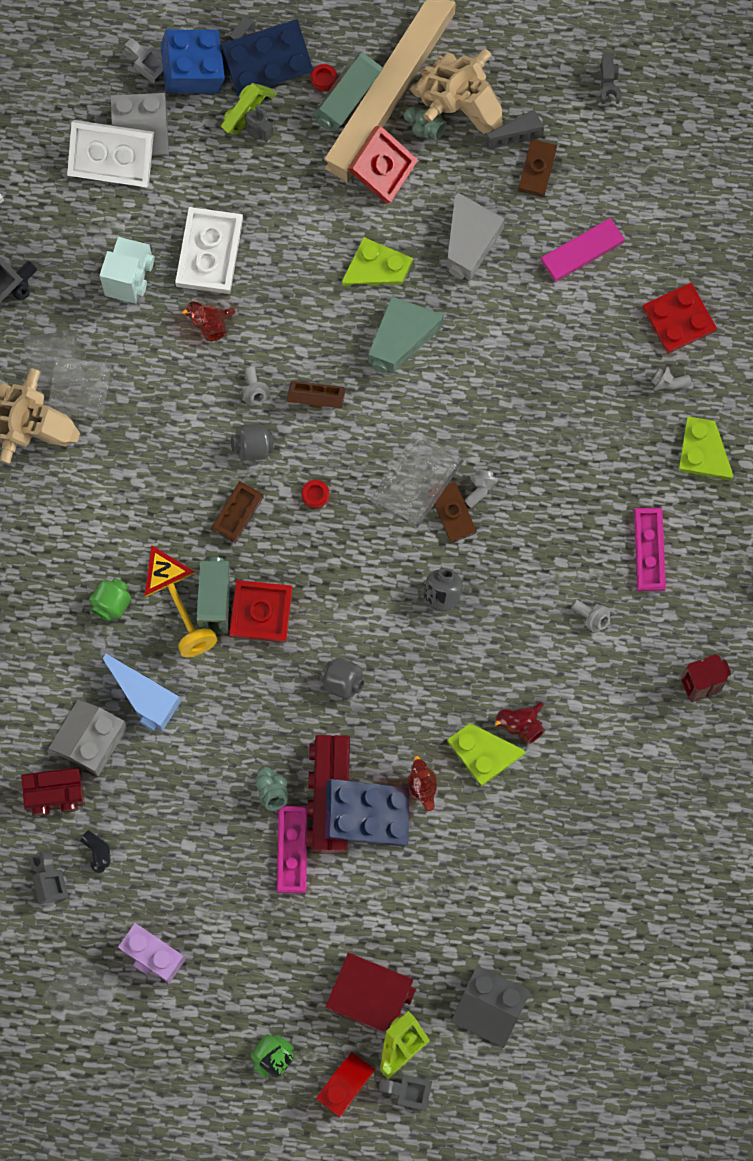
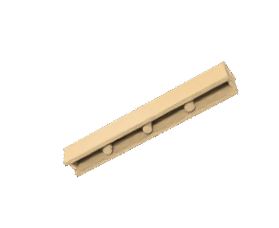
M426 0L385 63L383 70L375 79L324 160L328 163L325 170L342 178L344 182H349L353 174L347 170L374 127H383L455 15V1Z

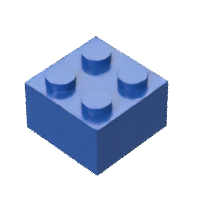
M166 29L160 44L166 93H219L225 79L219 30Z

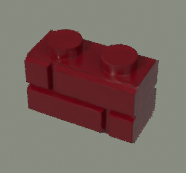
M717 654L704 658L703 662L698 660L689 663L681 678L689 701L695 702L705 698L706 695L709 697L720 693L727 682L728 676H731V671L725 659L721 660Z
M79 767L21 775L24 809L27 813L32 812V816L49 815V810L60 808L63 813L75 812L79 810L78 806L85 805L82 772Z

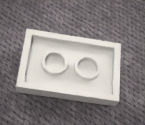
M73 120L71 123L67 176L148 187L154 132Z
M189 207L175 282L176 287L230 294L243 214Z

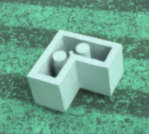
M118 237L114 251H107L100 273L105 296L136 304L138 297L144 295L147 286V280H144L146 271L151 272L155 259L149 244Z

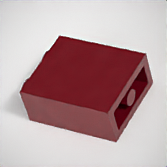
M348 952L325 1009L386 1035V1031L390 1028L392 1022L397 1017L403 1016L401 1011L404 1004H411L417 988L412 987L414 979Z

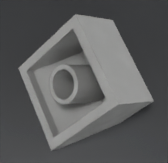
M165 93L112 95V126L154 132L152 157L169 156L168 110Z
M77 700L48 749L98 777L125 733L127 726L125 721L104 709Z

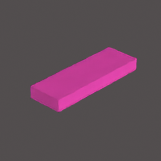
M611 218L544 255L541 257V262L553 280L557 282L624 243L625 239Z
M634 508L637 592L665 591L662 508Z
M284 806L278 810L277 893L306 894L307 806Z

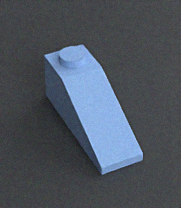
M105 654L103 660L136 714L141 718L139 722L152 731L156 727L163 731L181 703L179 696Z

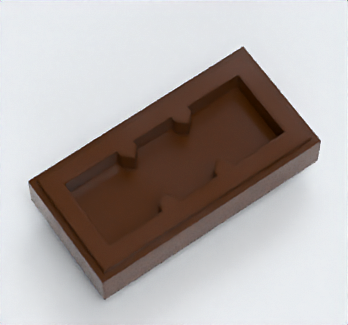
M531 139L518 191L545 197L557 145Z
M291 381L287 402L308 404L313 408L323 406L342 408L346 388Z
M239 481L213 523L211 530L236 544L263 500L264 494Z
M455 481L429 491L450 544L477 533Z

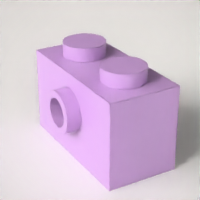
M134 923L118 946L121 952L135 960L133 964L135 968L146 975L151 971L168 984L186 960L182 954L136 923Z

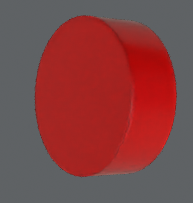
M328 64L317 65L311 72V84L316 90L321 92L329 91L337 80L336 70Z
M320 480L307 482L301 492L304 504L312 509L324 507L330 496L328 486Z

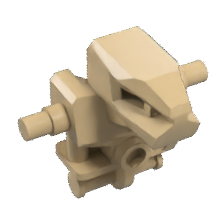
M483 49L474 58L463 55L458 60L454 54L447 53L445 57L439 56L432 67L425 66L421 70V79L414 86H411L410 90L415 96L421 97L426 106L430 107L423 114L425 120L432 122L442 112L453 113L460 108L477 130L483 134L502 126L500 102L489 82L484 81L486 74L482 68L491 57V53L487 49Z
M30 368L23 386L13 384L11 387L0 383V442H3L0 462L10 464L17 446L26 447L33 436L44 442L61 446L78 442L80 432L75 427L73 421L66 414L43 405L44 395L36 391L41 373L39 370Z

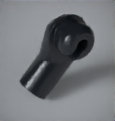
M27 261L16 272L23 279L12 290L13 296L18 300H24L30 295L28 279L37 271V268L30 261Z
M88 830L82 836L80 842L92 850L93 861L90 863L92 870L102 873L109 867L111 862L110 848L105 841Z

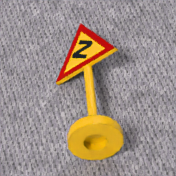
M151 545L144 597L168 587L189 632L178 644L180 654L183 657H194L210 650L217 642L216 634L207 628L195 630L174 583L196 572Z

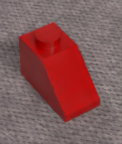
M351 1052L318 1094L316 1101L341 1118L372 1076L375 1069Z

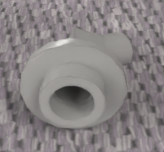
M666 366L663 370L657 369L651 379V383L654 384V391L666 388L672 390L690 386L691 378L689 375L674 378L671 375L670 368Z
M255 367L245 368L247 386L243 387L242 391L244 401L250 406L260 405L269 398L270 389L265 383L257 382Z
M478 470L476 475L470 476V479L477 487L475 491L464 499L470 508L484 498L487 492L491 491L492 486L498 482V479L493 477V472Z
M577 599L573 602L571 609L587 618L584 625L592 632H600V630L605 629L609 625L610 610L606 606L596 604L592 609Z

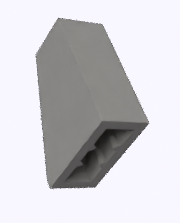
M460 193L456 194L454 200L447 268L456 278H466L471 281L504 229L505 219Z

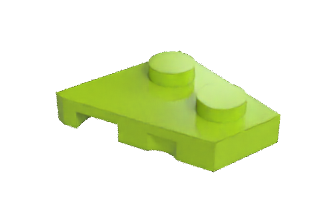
M251 83V85L246 86L239 95L240 100L235 107H231L226 112L223 118L225 121L220 127L227 133L238 135L246 126L245 115L251 109L255 111L256 105H260L266 96L272 100L277 93L269 87Z
M364 237L342 280V285L345 287H350L353 284H367V286H378L380 284L402 285L413 263V258Z
M687 417L678 471L732 480L733 473L715 421Z
M471 723L447 739V743L481 787L526 754L523 749Z
M409 1011L403 1016L397 1017L386 1031L380 1071L387 1079L430 1042L416 1018Z

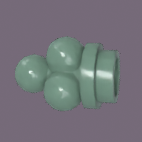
M408 107L404 111V119L408 123H414L412 131L417 137L424 136L429 140L432 138L438 140L443 135L447 122L443 120L441 115H437L432 122H428L423 117V114L427 111L425 109L418 110L415 107Z
M261 768L257 772L256 788L259 790L261 804L270 811L283 808L287 804L288 797L286 779L280 775L274 776L271 768Z

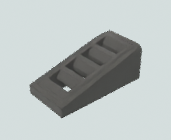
M531 110L487 134L486 146L488 149L541 138L543 137L544 125L536 112Z

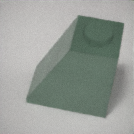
M363 52L357 55L346 65L312 116L317 119V123L327 130L335 131L339 128L381 73L383 67Z
M392 296L368 353V363L379 372L386 373L388 370L394 373L442 328L444 315Z
M211 557L207 561H200L197 623L199 629L207 628L214 631L215 634H229L230 565L229 561H224L223 558Z

